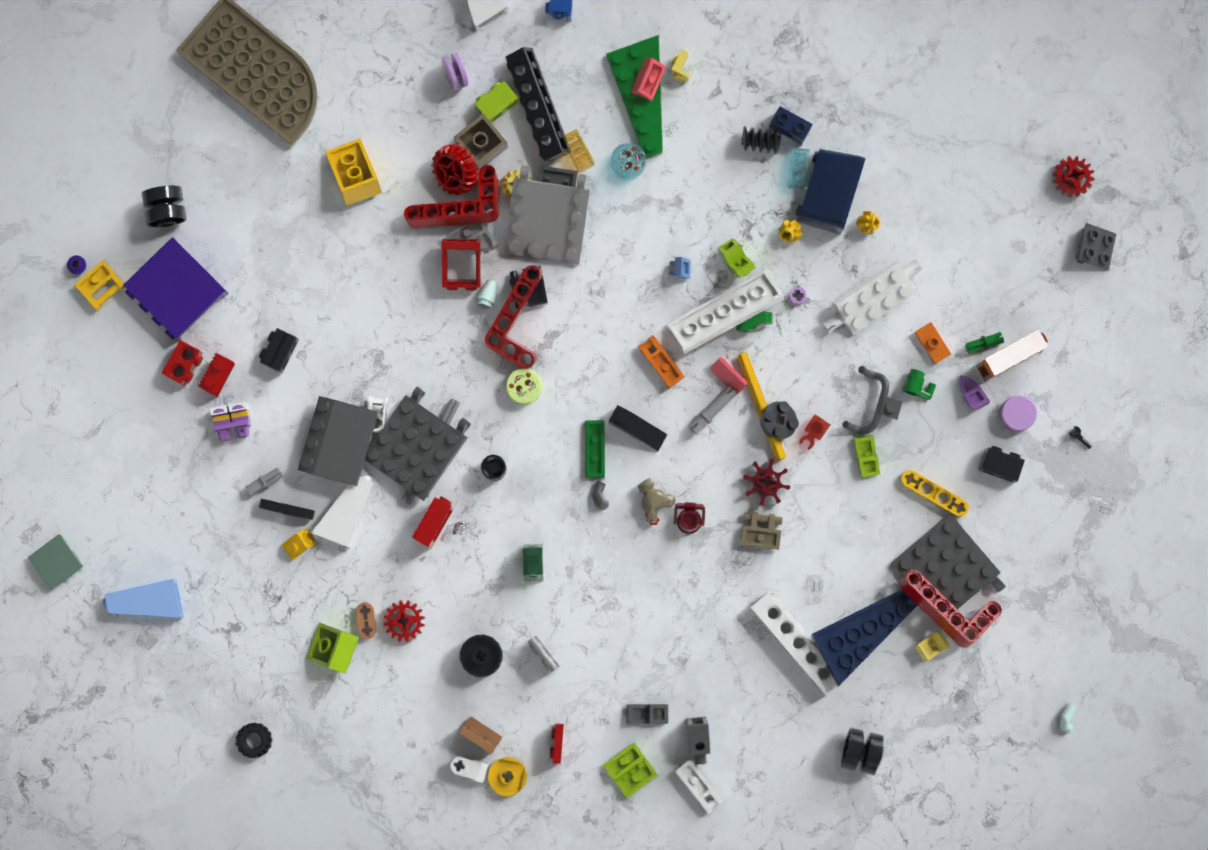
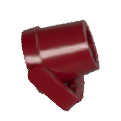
M693 502L676 503L674 507V524H677L679 530L685 534L697 532L705 524V506ZM677 509H684L677 517ZM695 510H702V520L699 513Z

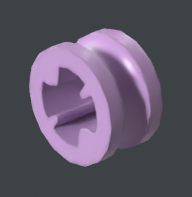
M801 287L793 288L790 292V301L795 305H801L805 302L807 297L806 291ZM796 291H800V294L804 296L800 298L801 301H796V298H793L792 295L796 294Z

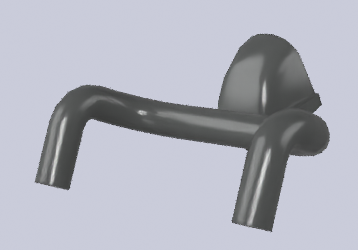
M860 366L858 368L859 373L879 380L882 385L875 414L870 425L866 427L857 426L848 421H844L842 426L857 434H869L878 427L882 416L898 420L903 401L887 397L889 382L884 374Z

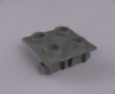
M1086 223L1084 228H1082V237L1079 240L1081 245H1078L1080 250H1078V255L1076 256L1077 263L1084 264L1086 262L1109 270L1116 233Z

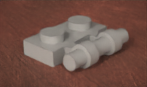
M537 636L528 641L532 651L540 656L541 662L547 670L550 669L553 672L560 667Z

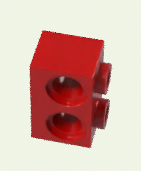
M179 340L162 374L183 386L186 383L189 384L194 376L192 372L203 360V352ZM192 351L193 357L190 360H185V353ZM183 368V375L176 377V369Z

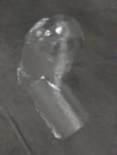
M462 522L450 524L446 527L440 540L448 544L453 535L458 533L464 535L467 527Z

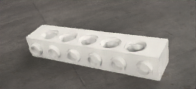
M766 593L750 609L822 694L827 697L838 686L820 652L816 649V644L812 638L808 639L803 634L806 631L799 623L795 624L792 621L793 615L788 609L785 608L783 610L780 607V600L774 593L771 595ZM770 608H775L778 611L776 619L769 618L768 610ZM783 623L790 625L791 630L788 634H784L780 630ZM797 637L803 641V646L800 649L793 646V641ZM810 652L816 656V660L812 664L806 661V655ZM822 667L828 670V676L824 679L818 674L819 669Z

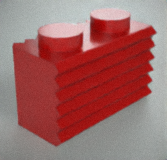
M215 353V357H212L213 360L209 364L210 367H207L208 370L205 371L206 374H203L204 377H202L201 384H198V386L202 390L218 397L235 363Z

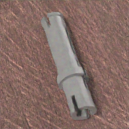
M730 386L705 411L702 410L699 413L700 416L688 426L691 431H694V434L697 435L708 423L710 424L713 421L712 419L737 395L734 390H731Z

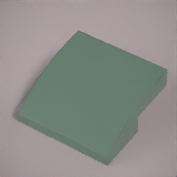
M60 534L28 557L52 590L84 567L75 552L70 549Z

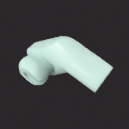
M1072 704L1066 706L1059 724L1061 732L1064 731L1066 734H1069L1073 729V725L1069 724V721L1077 708Z

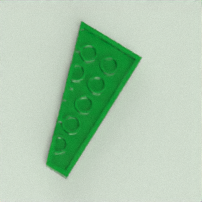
M659 35L606 53L644 159L663 153L661 83H659L652 101L633 94L631 90L645 58H653L660 62Z

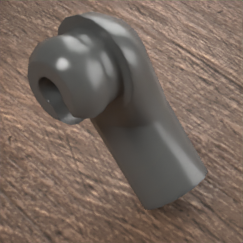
M597 481L591 497L598 509L605 510L609 506L608 500H605L602 494L606 484Z

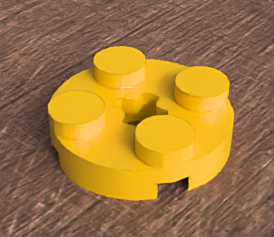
M503 757L490 767L488 781L497 794L512 796L524 788L527 781V772L525 766L518 759ZM507 771H510V774L513 776V779H509V782H505V778L502 777V774H506Z

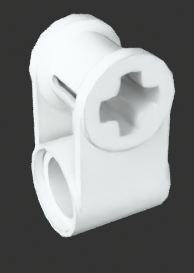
M373 396L368 398L367 409L377 411L378 416L376 420L381 421L380 427L373 430L374 434H379L386 424L389 398L377 399L373 398Z
M463 756L453 758L451 761L453 773L484 783L489 763ZM459 760H462V764L465 765V767L460 768V770H457V766L454 765V763H458Z

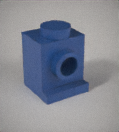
M549 0L545 5V13L554 19L567 17V20L571 21L573 2L572 0Z

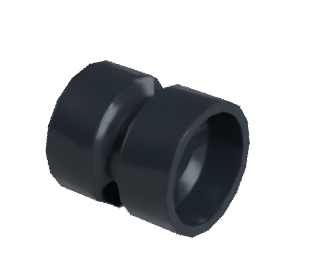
M492 454L483 459L481 470L486 479L499 481L505 476L507 466L502 457Z

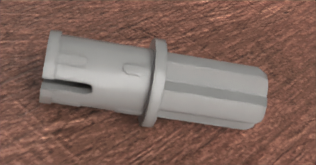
M275 468L264 476L260 475L259 479L246 485L245 488L252 497L261 490L268 489V486L281 479L283 474L279 468Z

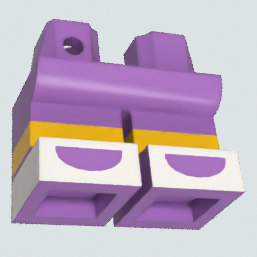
M246 401L229 404L228 406L223 405L209 408L213 419L214 431L218 433L221 442L231 440L230 430L233 429L237 430L238 438L249 437L251 420L249 406Z

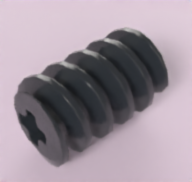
M744 126L741 145L744 146L745 151L751 146L752 152L758 147L760 153L766 148L768 154L771 149H774V153L777 155L781 132L778 136L777 131L773 130L770 135L769 129H766L764 134H762V129L758 128L755 133L754 127H751L749 132H747V128Z

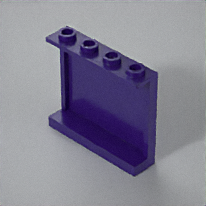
M173 237L123 284L127 289L125 293L132 300L136 298L140 302L138 306L145 313L149 311L153 315L151 319L159 327L163 325L167 329L165 333L172 340L174 338L181 340L180 337L215 302L229 294Z

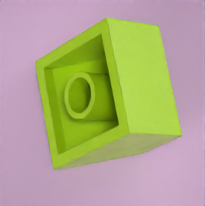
M319 622L306 659L346 674L359 637Z

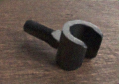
M1074 426L1073 428L1078 432V435H1073L1069 432L1070 438L1078 439L1090 449L1092 445L1081 435V429Z

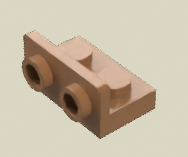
M472 716L469 717L459 731L461 735L490 754L493 753L502 739L501 735Z

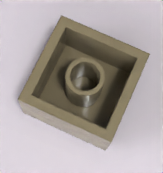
M484 113L454 136L457 145L461 144L462 148H467V153H472V159H476L475 165L479 166L477 168L478 171L482 166L487 165L508 148L507 141Z

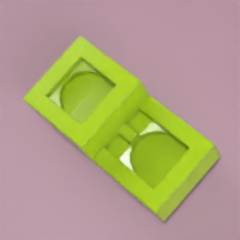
M874 436L855 437L854 445L861 478L880 475Z

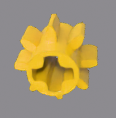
M863 211V216L857 218V228L861 230V233H865V235H874V230H878L880 227V219L872 211Z
M788 219L785 220L778 228L781 239L786 243L790 241L796 243L803 235L801 232L802 226L796 220L791 222Z

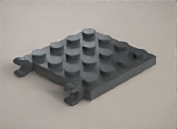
M416 387L410 398L406 395L386 422L383 430L379 432L369 446L365 461L424 501L468 439L464 433L468 430L471 423L462 417L457 428H453L418 404L426 392Z
M951 514L891 563L902 577L912 570L921 573L957 610L989 582L998 592L1006 587L997 577L1001 572Z

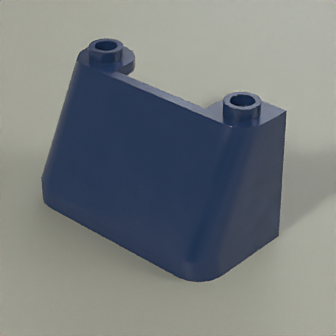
M819 149V152L815 151L812 159L815 165L803 204H798L795 213L798 216L797 222L840 235L845 227L866 158L826 149Z

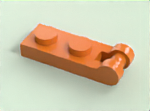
M652 335L646 343H641L637 347L670 389L684 379L685 376L654 335ZM654 346L656 351L651 354L648 350Z

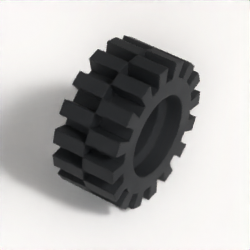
M249 723L237 732L236 746H238V751L243 756L248 758L261 757L272 746V734L261 723ZM251 733H257L261 737V744L257 748H251L247 744V737Z

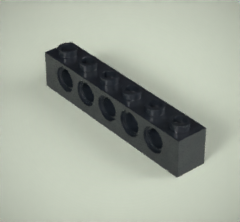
M522 47L505 56L507 68L512 74L513 84L518 90L520 103L525 109L526 119L531 125L533 138L538 144L541 158L544 162H554L572 153L533 48Z

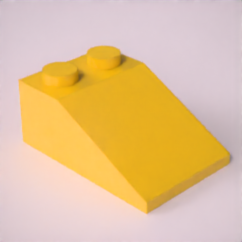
M361 138L325 151L346 206L382 193Z

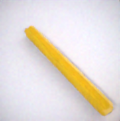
M744 352L737 355V359L745 380L748 382L749 391L761 419L762 410L767 406L748 353ZM767 436L775 460L785 459L786 454L781 440Z

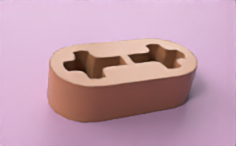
M363 602L356 608L358 632L362 638L370 639L375 636L377 630L375 611L370 603ZM365 605L371 610L367 613V620H365L364 614L360 613V610ZM365 622H368L369 628L373 629L369 636L362 632V629L366 627Z

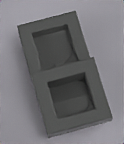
M627 704V724H668V704Z

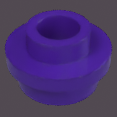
M72 256L67 261V269L72 274H81L86 269V261L81 256ZM74 262H79L77 268L73 267Z

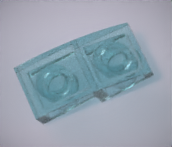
M791 148L788 188L807 189L810 149Z

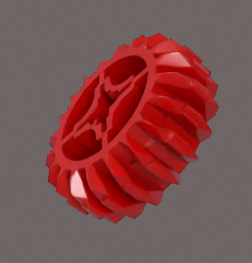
M461 144L445 145L437 150L432 158L434 162L431 166L434 169L431 173H434L436 176L434 180H437L439 182L438 186H443V191H448L449 195L465 194L475 187L474 184L478 181L476 177L479 173L476 170L479 166H476L474 163L476 159H472V153H467V148H462Z

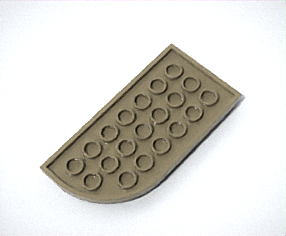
M219 0L177 48L176 52L289 145L293 146L312 122L317 107L318 92L315 78L308 64L296 51L233 0Z

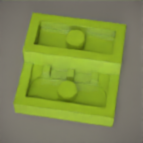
M635 743L629 745L603 765L627 799L658 777L656 771Z

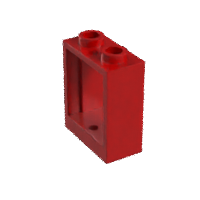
M442 239V287H446V290L454 291L458 290V288H466L468 291H474L481 287V239ZM448 250H476V279H448Z
M442 496L439 499L434 497L411 538L431 549L454 510L451 506V501Z

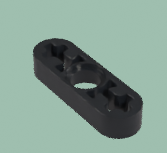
M261 498L258 507L313 520L315 513L311 509Z

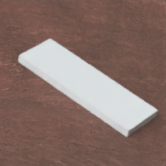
M764 270L666 324L685 355L784 300V296L768 272Z

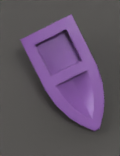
M963 375L960 376V389L963 399L971 411L975 412L987 406L990 400L981 387L971 378Z

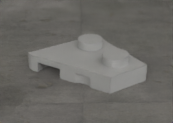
M484 223L461 225L446 235L448 239H481V249L498 247L497 242ZM456 250V251H457V252H464V251H472V250Z

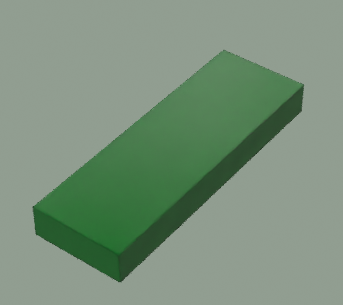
M585 420L586 478H605V420Z

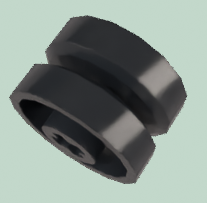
M485 634L474 635L468 638L460 650V662L463 669L476 677H487L494 674L500 668L503 661V650L500 643L493 637ZM480 652L486 655L483 660L478 657Z

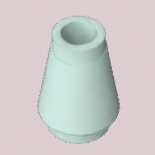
M490 279L486 280L476 298V304L479 307L491 309L494 305L497 282Z

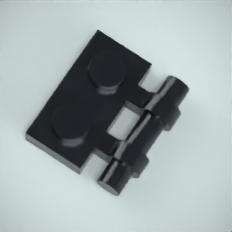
M534 268L528 272L531 279H535L538 275ZM517 271L509 272V284L512 286V290L520 278L517 275ZM543 275L528 300L529 307L548 304ZM513 301V303H515L516 310H518V304Z

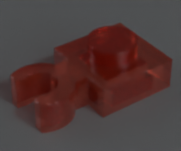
M814 414L804 429L808 434L799 440V444H802L804 440H808L810 445L807 449L810 450L814 446V439L816 438L820 441L831 424Z

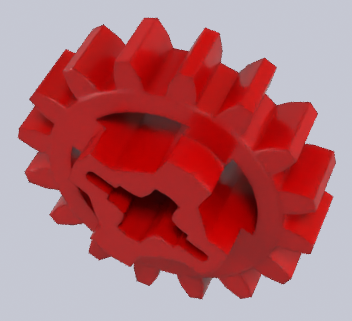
M1068 156L1066 161L1062 159L1060 165L1057 164L1055 166L1057 171L1052 173L1056 177L1053 183H1058L1056 190L1061 188L1062 195L1067 192L1070 198L1074 193L1076 197H1079L1081 193H1087V189L1092 187V184L1089 182L1095 180L1094 177L1090 176L1094 173V170H1089L1090 163L1084 164L1085 158L1079 161L1078 156L1073 160L1071 156ZM1066 167V174L1062 175V170ZM1072 174L1073 176H1078V177H1077L1076 179H1074V177L1071 178V177H1069V176ZM1085 178L1083 186H1080L1081 180Z
M399 600L398 606L392 603L393 609H386L389 615L383 616V618L387 619L383 626L389 627L385 632H392V639L398 636L399 642L402 641V638L409 642L410 636L416 639L415 633L421 634L422 632L419 628L425 627V624L421 623L425 616H420L423 610H416V603L410 606L409 600H407L406 604ZM406 608L412 610L415 616L407 614ZM398 610V616L396 619H392L393 614ZM403 615L409 619L405 627L399 623ZM417 622L415 629L410 632L411 625ZM393 626L401 628L402 634L396 632Z

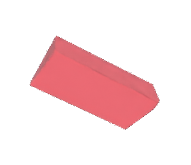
M645 58L631 92L652 101L666 66L653 58Z
M719 357L710 368L737 395L748 384L722 357Z

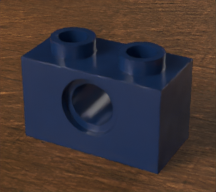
M779 106L770 122L769 128L776 130L778 133L781 132L785 137L802 145L813 124Z

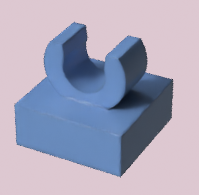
M675 257V261L669 262V265L675 266V271L669 272V275L681 279H690L691 260L684 257Z

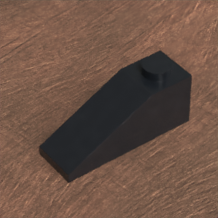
M617 405L608 421V424L657 451H659L668 435Z

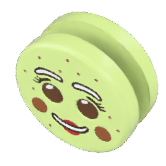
M527 368L513 371L506 381L508 396L512 401L520 405L533 403L538 399L542 390L539 376Z

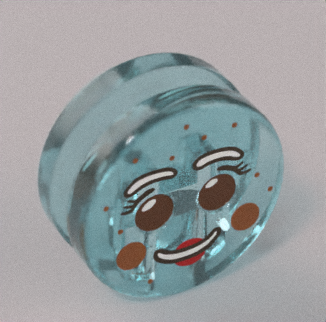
M623 143L614 149L611 155V168L619 178L624 180L635 179L645 169L646 156L638 145Z

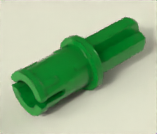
M1001 332L986 337L981 336L980 339L966 343L965 348L969 354L983 349L988 350L989 347L1003 344L1004 338Z

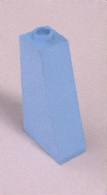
M169 579L104 594L103 605L104 609L108 610V613L184 617L177 579Z

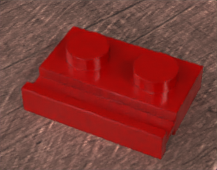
M556 723V727H552L551 739H555L554 747H550V759H553V764H561L564 724Z

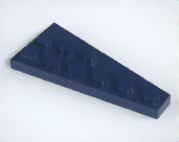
M902 590L811 634L838 687L918 606Z

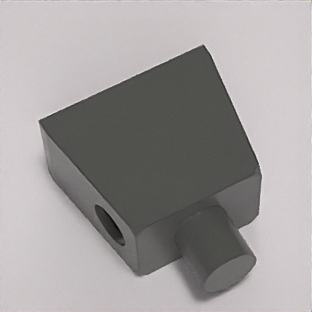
M687 718L690 754L694 755L695 764H706V754H710L707 718Z

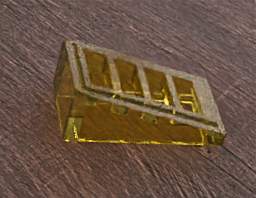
M577 129L566 134L567 142L575 138L578 139L569 144L570 150L581 145L569 154L578 173L594 166L595 162ZM583 151L585 152L584 154L575 158L576 155L580 154Z

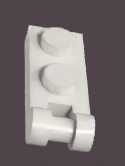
M690 759L675 770L676 774L708 814L713 811L716 805H721L724 802ZM711 794L713 798L707 803L704 798Z

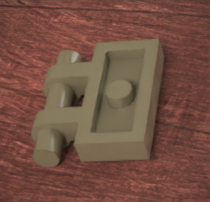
M744 512L743 520L751 521V525L742 527L740 545L779 550L781 530H775L774 524L782 525L783 517H776L775 514H769L768 516L760 515L758 512ZM757 522L768 523V529L757 527Z

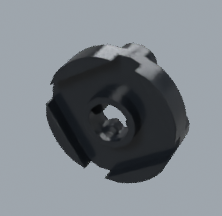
M786 401L772 402L762 410L761 428L770 438L774 437L777 440H784L792 436L799 426L794 410ZM777 416L781 418L782 425L776 423Z

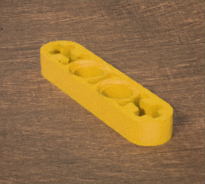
M908 470L901 475L900 481L904 487L952 515L962 517L968 513L969 505L965 500L917 472ZM910 474H912V479L916 482H918L919 479L922 480L918 484L917 489L914 488V486H916L915 483H906L907 479L905 478V475L909 476ZM924 483L931 486L929 494H924L921 491V486ZM940 493H945L948 496L947 503L941 504L938 501ZM952 498L955 499L954 504H963L964 512L960 511L957 513V508L953 505L950 509L947 507L951 503Z

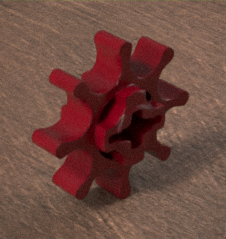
M774 459L769 460L767 469H761L756 461L753 462L752 465L756 468V475L753 477L743 476V480H749L753 483V489L746 492L745 495L749 497L752 493H758L761 496L759 506L764 505V499L767 496H772L775 502L779 504L781 500L777 497V490L780 488L789 490L791 488L790 485H783L780 482L781 475L786 474L788 470L785 468L782 472L777 473L772 469ZM769 478V482H771L772 485L764 487V483L760 481Z

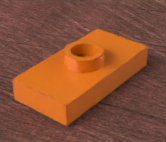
M932 322L914 332L934 365L951 355Z

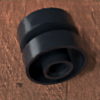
M159 186L147 189L141 193L143 206L151 208L145 212L146 225L148 227H170L187 220L185 207L177 205L184 200L180 186Z
M850 727L843 748L841 768L854 771L859 761H861V772L875 775L883 756L884 736L870 732L864 742V731Z

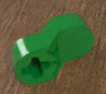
M762 311L753 316L752 319L737 325L736 331L753 332L757 325H772L773 313Z

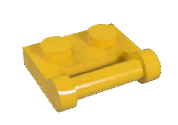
M104 260L74 284L97 311L117 291L125 288L123 286L124 282ZM113 279L116 283L95 300L93 295Z

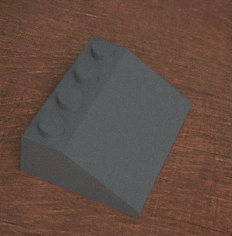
M319 396L297 470L357 486L378 412Z

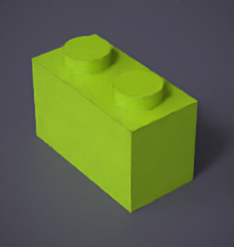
M505 81L495 83L490 88L491 91L486 95L482 94L476 99L475 108L481 115L484 113L491 123L495 122L519 103L518 96Z

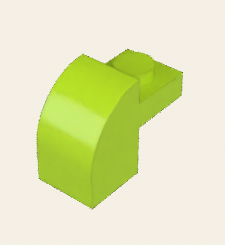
M734 238L717 247L724 262L736 278L747 276L756 268L754 263L745 255L741 245Z

